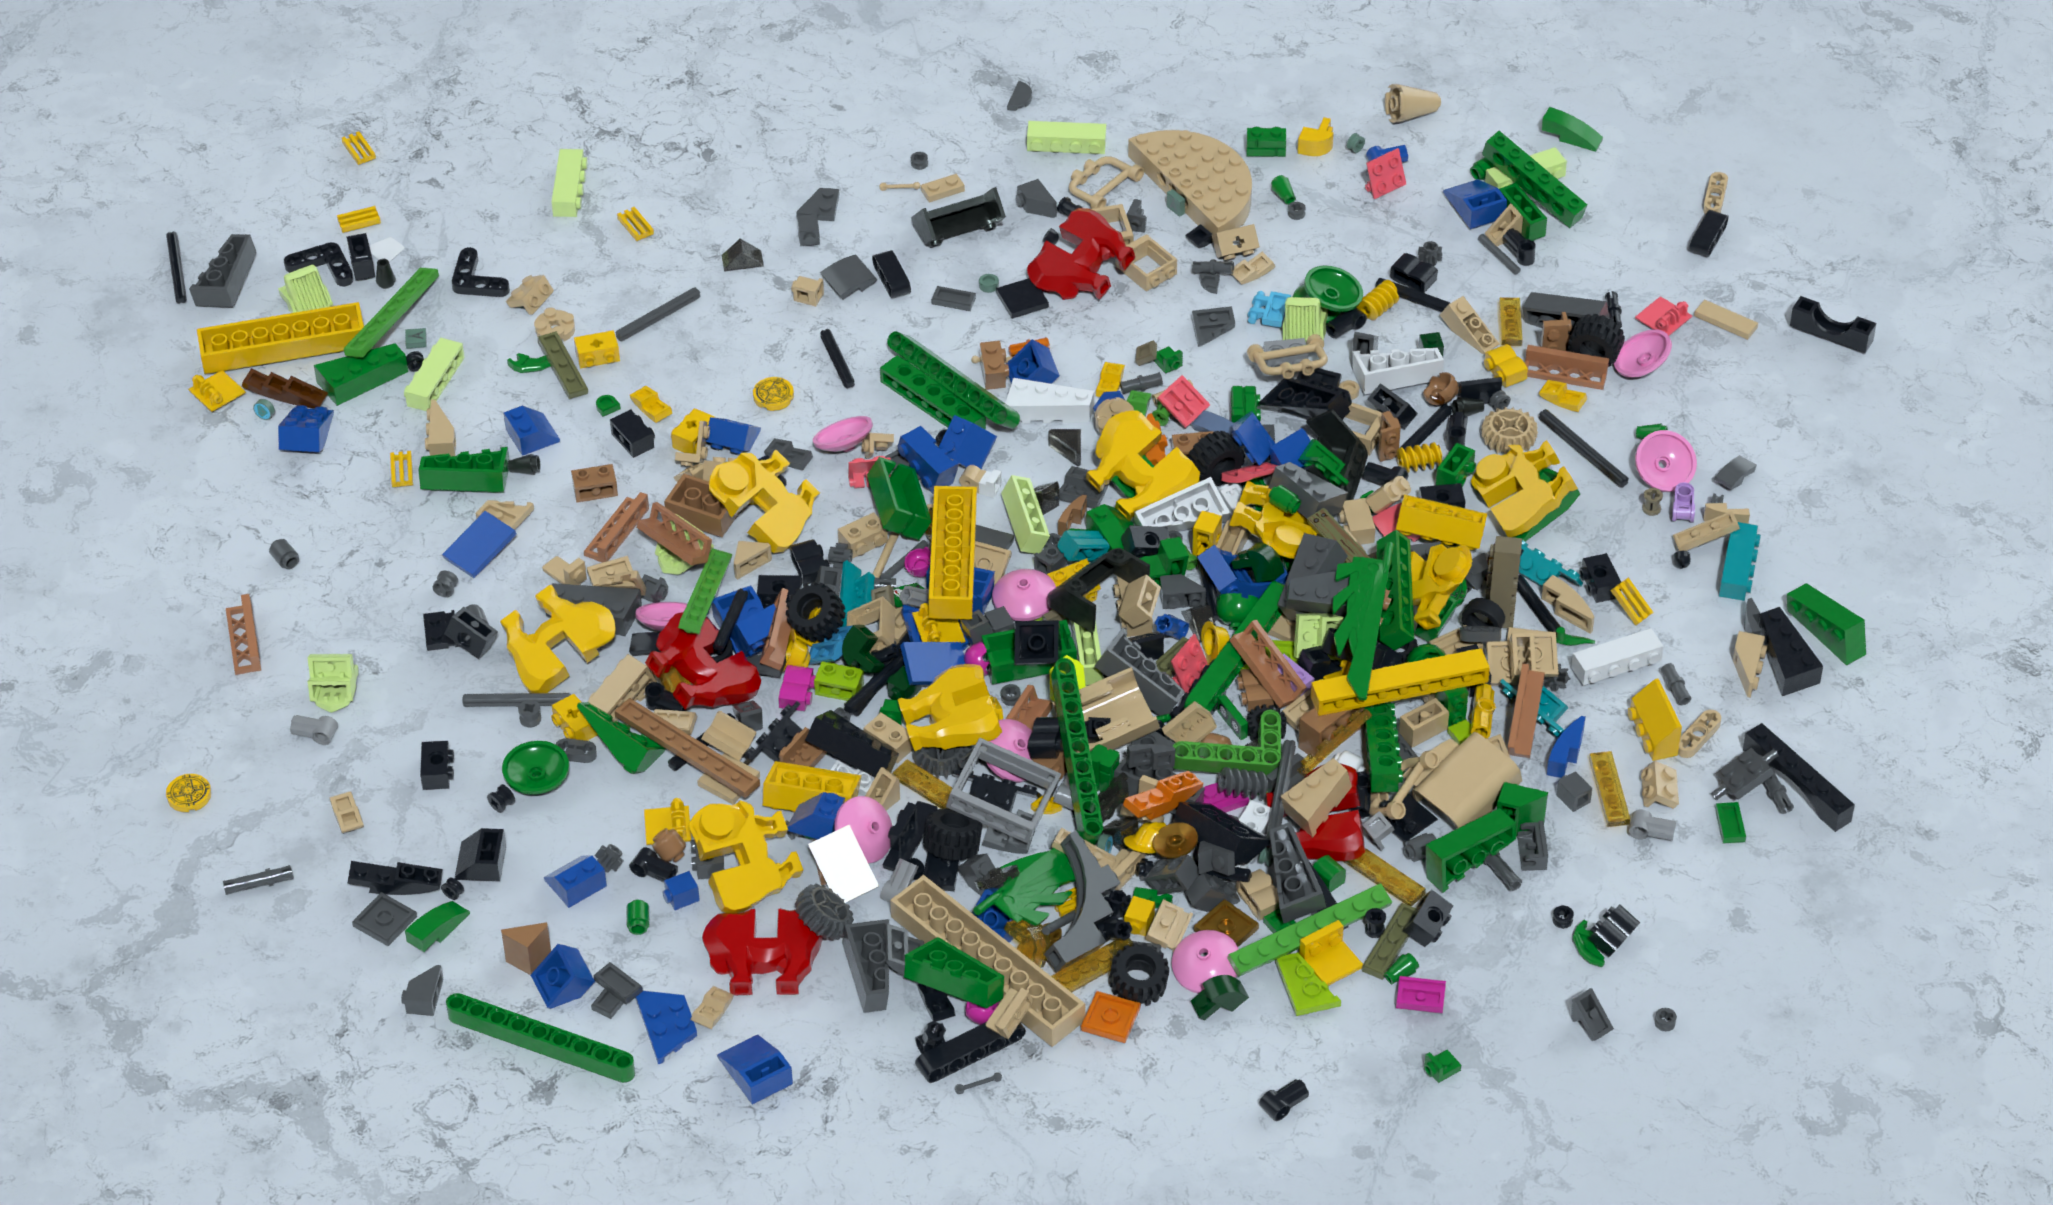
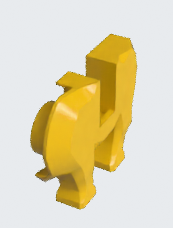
M1125 411L1109 418L1096 445L1095 454L1101 460L1097 469L1089 470L1086 473V479L1099 492L1104 489L1105 485L1110 483L1114 476H1118L1124 484L1135 489L1136 495L1128 499L1119 498L1115 505V508L1128 521L1134 517L1135 511L1198 483L1200 471L1178 447H1175L1153 468L1142 458L1145 453L1161 440L1162 432L1154 427L1139 411Z
M1547 440L1542 443L1539 449L1524 452L1520 445H1508L1510 449L1507 454H1491L1481 459L1477 464L1476 472L1471 479L1472 486L1482 496L1488 508L1491 509L1507 537H1514L1530 530L1548 513L1559 508L1562 499L1570 491L1578 489L1565 466L1559 469L1557 477L1553 481L1547 483L1540 479V471L1560 463L1555 451Z
M777 450L773 451L769 459L761 461L752 453H740L734 461L719 464L714 468L709 479V491L725 506L731 518L751 501H754L765 514L754 522L747 533L756 538L760 543H769L771 545V552H784L796 541L803 530L805 522L811 517L813 502L820 492L805 479L797 489V495L788 493L782 481L777 477L785 472L790 463Z
M1247 480L1229 526H1241L1252 535L1261 539L1264 544L1271 546L1278 555L1295 559L1304 533L1315 536L1318 534L1307 523V518L1298 511L1294 514L1285 513L1269 502V493L1271 491L1269 486L1255 485ZM1253 504L1263 508L1259 512L1245 505Z
M1443 544L1430 547L1427 561L1415 551L1411 552L1413 605L1419 606L1414 620L1424 629L1440 627L1441 620L1438 616L1440 611L1446 606L1451 594L1467 576L1472 566V555L1466 545H1459L1448 549Z
M548 585L535 595L539 606L552 616V618L542 623L535 633L528 635L523 632L524 621L517 610H514L500 621L504 631L507 633V650L515 661L518 675L529 693H548L570 676L564 664L550 649L564 638L570 642L588 663L599 655L597 648L607 644L615 637V621L609 609L595 602L574 604L568 600L561 599L552 585Z
M960 664L951 666L936 676L931 685L921 690L917 696L911 699H898L914 751L920 750L923 747H937L946 750L954 747L976 745L979 738L991 741L1002 733L984 680V671L981 665ZM926 715H931L932 722L934 723L920 727L910 724L914 720H919Z
M739 800L734 805L709 804L700 809L689 822V829L697 845L700 861L733 852L737 858L739 866L714 872L708 881L713 891L715 902L721 912H744L757 905L764 898L780 893L790 878H798L803 872L797 851L791 852L782 864H775L772 859L768 858L765 838L785 837L788 831L781 810L777 811L772 817L754 815L753 806Z

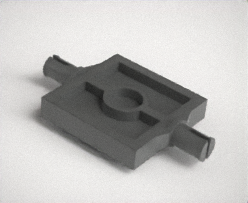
M1750 748L1735 760L1723 766L1721 770L1715 773L1722 786L1711 792L1714 798L1718 800L1726 793L1734 795L1738 800L1774 775L1768 763L1779 757L1778 753L1773 748V750L1762 756Z

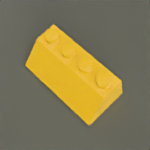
M1404 494L1396 530H1400V533L1404 535H1412L1413 533L1421 535V538L1426 540H1433L1434 538L1442 540L1441 542L1447 545H1454L1456 543L1466 545L1469 550H1474L1475 548H1480L1487 513Z
M775 761L763 784V806L795 812L799 804L822 792L835 793L840 797H844L846 802L851 798L858 797L862 775Z

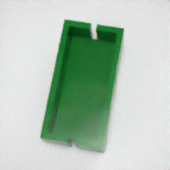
M879 457L868 472L867 477L883 529L899 534L901 532L907 538L920 540L932 523L915 468L899 463L889 477V474L896 466V462Z
M1067 620L1059 621L1062 644L1060 659L1068 655L1077 660V650L1071 637ZM1015 629L982 635V643L987 651L983 658L985 662H989L987 670L992 684L1050 674L1049 670L1055 665H1015Z

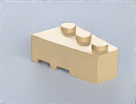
M627 654L624 659L619 661L615 670L604 679L603 684L598 690L591 694L587 702L610 714L613 717L612 721L615 722L619 720L615 717V710L629 698L641 702L645 698V687L649 683L657 681L646 665Z
M1332 758L1281 795L1285 813L1312 838L1317 833L1316 829L1319 825L1328 819V814L1332 808L1337 807L1352 786L1348 772L1339 762Z

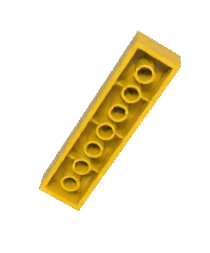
M359 302L199 328L197 329V336L204 374L221 370L226 371L344 351V347L361 331L364 325Z
M934 486L929 618L972 619L977 487Z

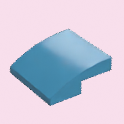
M852 626L837 628L839 631L831 634L832 637L830 639L825 637L821 643L812 644L809 652L811 658L809 665L818 664L822 661L832 662L843 655V640Z

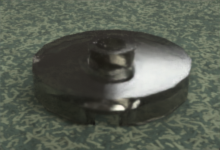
M1017 865L1002 869L997 867L988 871L989 874L977 879L975 884L978 890L989 889L1003 884L1009 876L1014 879L1019 876L1020 871Z

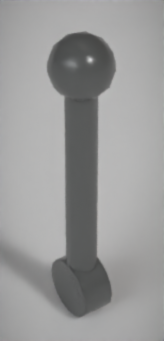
M997 1072L992 1077L964 1086L957 1084L955 1092L963 1094L966 1089L991 1081L999 1082L1002 1079V1075Z

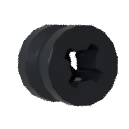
M501 784L497 787L496 792H491L487 795V800L495 811L501 813L507 805H512L515 802V797L506 785Z

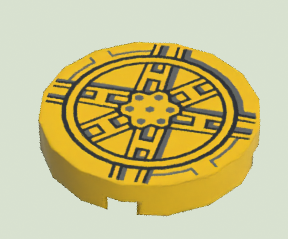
M768 377L760 380L754 386L753 398L756 405L760 408L765 407L770 411L781 410L790 405V401L794 398V390L792 384L784 378Z
M184 774L176 777L169 783L166 788V798L170 807L176 811L189 812V810L193 809L196 811L209 802L211 787L208 780L201 775Z

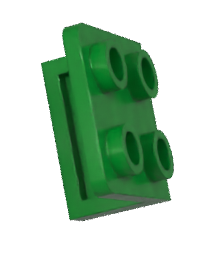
M1312 439L1298 459L1304 464L1303 467L1314 464L1331 484L1347 486L1349 481L1340 474L1345 463L1319 441Z

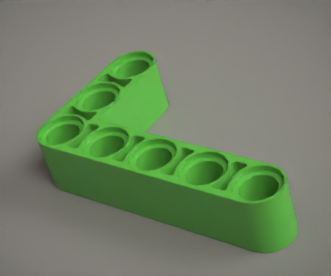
M1266 710L1262 713L1258 727V747L1178 741L1173 745L1176 750L1173 768L1221 773L1224 767H1229L1230 769L1237 768L1239 771L1242 769L1247 771L1254 770L1256 773L1262 771L1265 775H1268L1279 766L1281 759V717L1274 710Z

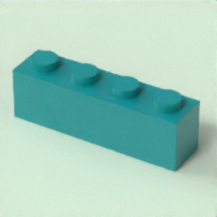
M1738 522L1740 529L1730 533L1719 597L1745 601L1746 592L1751 593L1753 580H1749V577H1754L1755 565H1752V562L1757 560L1758 550L1754 549V547H1759L1761 535L1757 534L1758 525Z

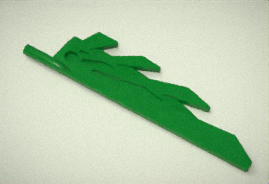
M1392 542L1385 543L1383 560L1354 556L1352 562L1337 565L1335 581L1338 582L1349 576L1350 579L1349 585L1333 597V614H1336L1347 602V615L1335 632L1334 640L1337 655L1340 657L1349 639L1353 659L1347 681L1359 700H1366L1368 696L1394 548Z
M1052 848L974 907V913L980 915L992 905H995L1015 922L1018 923L1024 920L1037 927L1049 917V913L1036 911L1035 909L1038 906L1063 905L1073 893L1072 891L1054 893L1060 885L1075 881V875L1067 855Z

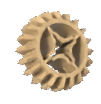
M1504 407L1503 410L1497 408L1495 412L1490 411L1489 415L1485 416L1481 427V436L1485 445L1489 446L1490 450L1496 449L1497 454L1500 452L1507 454L1510 449L1508 445H1520L1523 451H1529L1536 441L1538 427L1534 417L1529 416V412L1523 413L1522 408L1519 410H1515L1514 407L1512 409Z

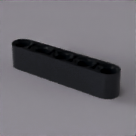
M985 1022L924 1052L916 1059L915 1065L929 1083H934L1016 1043L1024 1037L1026 1029L1020 1022L1010 1038L1007 1039L988 1029Z

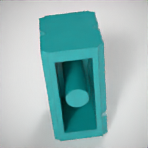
M1066 530L1057 544V548L1064 553L1068 561H1081L1086 558L1088 561H1093L1107 553L1110 548L1109 543L1103 539L1099 531Z

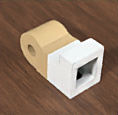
M968 465L961 475L959 482L964 487H977V493L995 498L1002 486V471L993 469L992 472L981 470L975 465Z

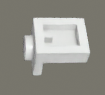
M1234 483L1231 486L1225 484L1218 489L1231 515L1238 501H1240L1243 492L1238 483Z

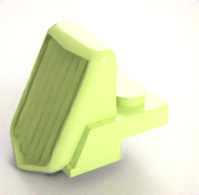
M309 265L284 276L285 286L278 288L280 296L287 303L291 313L333 305L329 292L322 283L315 265Z
M1288 297L1285 301L1283 340L1305 338L1306 342L1309 336L1318 334L1324 341L1329 310L1321 307L1318 298Z
M670 521L672 529L677 531L674 521ZM684 530L686 539L688 541L691 540L688 531ZM699 539L698 543L702 550L704 542ZM657 542L655 554L658 556V563L663 573L679 575L694 566L688 564ZM711 544L710 552L714 548L713 544Z
M1313 612L1296 614L1294 657L1299 658L1302 649L1322 646L1328 629H1338L1344 620L1343 616ZM1327 654L1331 660H1341V658Z
M310 654L307 657L310 678L307 681L310 701H315L318 707L330 713L348 706L350 701H353L359 672L358 665H353L352 654Z

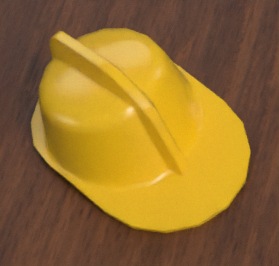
M1210 621L1205 622L1201 631L1202 646L1208 665L1218 656L1230 639L1225 628L1214 626Z
M794 628L790 630L785 653L786 664L782 672L785 671L787 665L808 668L811 659L808 646L796 639Z
M1164 822L1143 823L1136 834L1125 837L1123 842L1127 847L1135 851L1156 853L1153 846L1154 836L1166 824Z

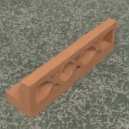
M1528 345L1525 364L1527 368L1529 366L1539 368L1537 371L1528 370L1527 377L1603 390L1608 373L1609 358ZM1558 370L1560 373L1551 374L1549 371ZM1570 374H1579L1580 377L1574 378L1571 377ZM1590 378H1601V382L1592 381Z
M640 492L635 499L626 497L584 550V556L602 563L609 561L636 527L638 520H641L649 510L648 494Z
M655 502L652 504L649 518L638 520L636 528L688 564L707 563L712 539L660 503ZM658 512L661 513L662 522L657 519ZM670 521H674L677 531L672 529ZM684 530L688 531L691 540L688 541L686 539ZM699 539L704 542L702 550L698 543Z
M784 588L781 589L773 603L776 609L760 658V663L780 670L783 666L791 625L787 621L786 610L788 608L786 607L787 603H785L788 590Z
M249 594L241 595L242 606L226 608L235 675L261 671ZM240 613L244 615L239 621L231 617V615ZM239 627L246 630L241 636L234 633ZM241 643L248 646L243 652L236 649ZM243 659L251 662V665L238 666Z
M1253 620L1244 632L1233 635L1229 640L1279 708L1293 703L1307 688L1257 620ZM1253 630L1258 634V641L1251 634ZM1265 647H1268L1270 650L1271 658L1265 653ZM1278 664L1282 666L1283 674L1279 672ZM1290 681H1293L1298 688L1295 692L1291 688Z
M1522 663L1508 742L1509 755L1525 758L1531 757L1545 672L1529 670V664Z
M1027 685L1006 719L1019 721L1033 731L1035 719L1037 717H1047L1053 705L1050 700L1039 699L1034 686Z

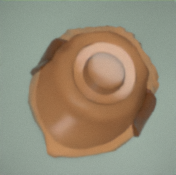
M1442 372L1439 373L1440 377H1431L1429 386L1423 391V396L1427 402L1436 406L1447 404L1459 393V384L1450 373Z

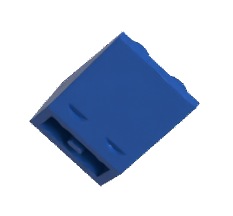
M1479 179L1443 190L1445 196L1470 229L1496 221L1507 207V199L1497 187Z
M303 405L295 406L278 425L279 450L320 452L325 446L334 410H328L327 407L309 409Z
M1250 411L1232 424L1234 430L1231 433L1240 446L1245 445L1243 450L1250 461L1261 465L1270 455V447L1275 442L1253 411Z
M751 585L742 588L748 592V597L736 623L764 609ZM737 590L716 597L712 603L713 618L719 628L722 626ZM729 637L732 641V650L736 654L739 652V650L737 649L732 638Z
M758 1034L717 1054L720 1062L752 1105L793 1084L792 1067L778 1049Z

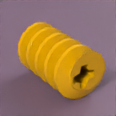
M1384 280L1362 298L1357 308L1366 314L1368 319L1376 320L1378 316H1381L1383 312H1386L1399 301L1397 287L1391 280Z
M1435 442L1430 443L1429 446L1427 444H1422L1421 447L1414 445L1413 449L1411 446H1407L1405 450L1400 447L1396 453L1398 466L1405 468L1408 473L1410 472V466L1416 472L1418 471V465H1421L1423 470H1426L1427 464H1429L1431 469H1434L1436 462L1439 466L1443 461L1441 448Z

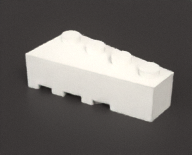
M1438 348L1410 349V352L1394 349L1391 350V353H1379V350H1370V354H1360V351H1353V372L1364 394H1372L1380 383L1389 390L1428 383L1432 376L1440 377L1439 373L1444 372V359Z
M1013 378L1005 403L1019 413L1022 424H1030V421L1043 420V423H1051L1055 420H1061L1062 423H1090L1094 411V391Z
M1209 477L1135 511L1134 522L1137 526L1167 527L1168 531H1181L1192 529L1202 510L1221 515L1222 522L1229 520L1230 512L1212 478Z

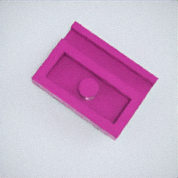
M1218 782L1204 787V803H1210L1224 812H1229L1249 804V798H1243L1242 791L1238 797H1235L1234 790H1232L1230 796L1226 795L1225 789L1220 793Z
M1400 976L1396 1008L1443 1013L1446 981Z

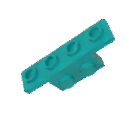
M1522 540L1519 574L1541 587L1552 575L1557 578L1561 575L1580 587L1583 585L1579 578V573L1570 568L1568 571L1565 570L1559 561L1553 558L1551 561L1546 559L1542 551L1536 548L1534 550L1529 549L1528 544Z
M848 560L843 562L840 599L845 605L844 612L846 615L845 618H842L844 623L840 627L847 626L848 611L872 601L871 590H874L875 576L870 572L861 576V569Z
M1502 679L1500 681L1503 686L1502 692L1510 699L1516 698L1517 690ZM1543 686L1537 721L1540 724L1545 722L1550 726L1548 730L1556 737H1559L1564 729L1556 721L1565 713L1568 706Z

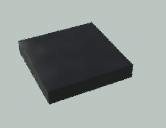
M1029 278L996 288L997 296L1012 319L1049 308V302L1041 289L1034 286Z

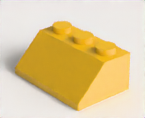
M1657 678L1631 698V705L1628 708L1629 719L1634 721L1638 737L1642 738L1644 750L1646 753H1649L1652 761L1678 756L1682 730L1679 719L1659 678Z

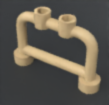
M1111 156L1101 157L1096 161L1088 159L1084 164L1083 172L1078 169L1073 171L1071 175L1072 181L1069 183L1068 188L1074 196L1090 203L1091 209L1105 207L1107 200L1104 196L1127 177L1135 182L1140 181L1144 175V168L1137 164L1130 166ZM1105 164H1110L1123 170L1092 196L1077 188L1079 184H1085L1091 174H1097L1100 167Z
M1318 334L1309 336L1306 341L1307 345L1264 352L1260 345L1253 344L1247 349L1249 359L1257 363L1260 371L1266 375H1283L1285 379L1292 378L1295 372L1300 371L1304 375L1309 376L1314 373L1315 369L1323 367L1328 362V357L1323 349L1324 341ZM1316 352L1319 360L1310 361L1309 359H1303L1300 363L1292 365L1284 362L1279 367H1268L1264 361Z
M1433 750L1425 751L1420 757L1403 760L1401 762L1402 772L1409 767H1414V769L1386 807L1379 808V805L1383 800L1388 801L1389 792H1372L1369 814L1374 816L1380 811L1384 816H1388L1392 820L1403 818L1406 808L1402 801L1424 768L1433 769L1439 765L1440 758L1438 753Z

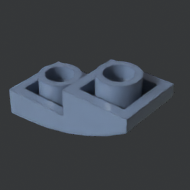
M1203 410L1192 423L1194 430L1201 432L1225 431L1233 438L1231 432L1234 430L1232 427L1234 423L1215 413Z

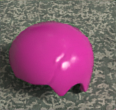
M925 547L912 550L907 554L904 565L910 575L918 578L927 576V570L931 562V550Z
M980 641L967 648L964 661L965 664L981 665L985 677L988 675L986 668L989 662H985L982 659V656L987 651L984 644Z
M968 1001L965 1008L966 1016L975 1024L981 1025L989 1020L1000 1001L988 1008Z

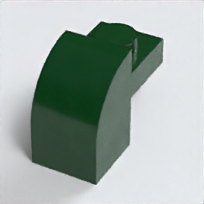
M1256 543L1248 550L1239 552L1238 556L1231 561L1233 569L1252 567L1256 582L1275 580L1284 573L1278 553L1271 546L1264 543Z
M853 625L843 640V657L849 666H860L867 673L880 672L885 665L870 653L878 637L865 625Z
M1219 975L1202 983L1205 989L1195 996L1191 1003L1199 1018L1205 1021L1220 1007L1233 1012L1249 996L1240 980L1230 975Z

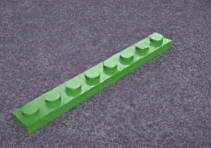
M420 267L344 347L345 356L364 357L439 277L438 269Z
M712 548L708 561L704 565L680 619L678 628L683 629L687 633L700 634L731 562L732 554Z
M1380 883L1228 955L1227 959L1238 977L1300 949V939L1337 920L1346 927L1365 918L1366 912L1372 908L1382 910L1392 904V900Z

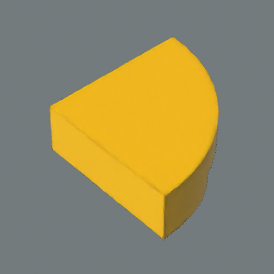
M1044 795L1031 803L1033 811H1037ZM1052 797L1044 814L1060 812L1062 805L1053 802L1054 797Z

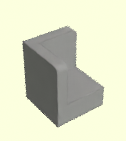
M1380 811L1362 824L1368 836L1382 851L1384 846L1381 840L1395 830Z

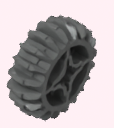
M972 745L946 750L937 747H923L920 750L914 751L913 748L912 757L916 768H920L921 773L927 772L929 777L936 775L937 779L940 776H944L947 779L948 775L954 776V770L961 771L958 761L972 750Z
M816 883L815 885L810 884L798 894L797 901L795 902V911L799 914L798 918L804 921L803 925H807L810 931H814L817 936L821 935L825 940L829 938L833 941L843 937L844 925L852 924L854 919L852 917L853 912L849 910L850 906L844 902L845 899H842L839 893L836 894L832 888L827 889L825 885L820 886Z

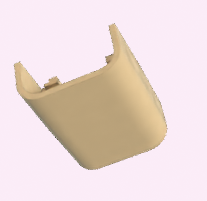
M1132 667L1079 690L1084 721H1088V717L1111 718V723L1095 730L1099 739L1102 738L1103 740L1089 743L1090 751L1098 744L1107 747V750H1115L1160 729L1157 717H1153L1138 687ZM1054 701V702H1052V703H1053L1055 712H1056V714H1057L1056 704H1055V701Z
M1473 732L1412 790L1413 798L1418 802L1425 798L1450 818L1458 829L1492 812L1497 807L1504 782L1519 785L1523 780L1519 767L1509 756L1482 735Z

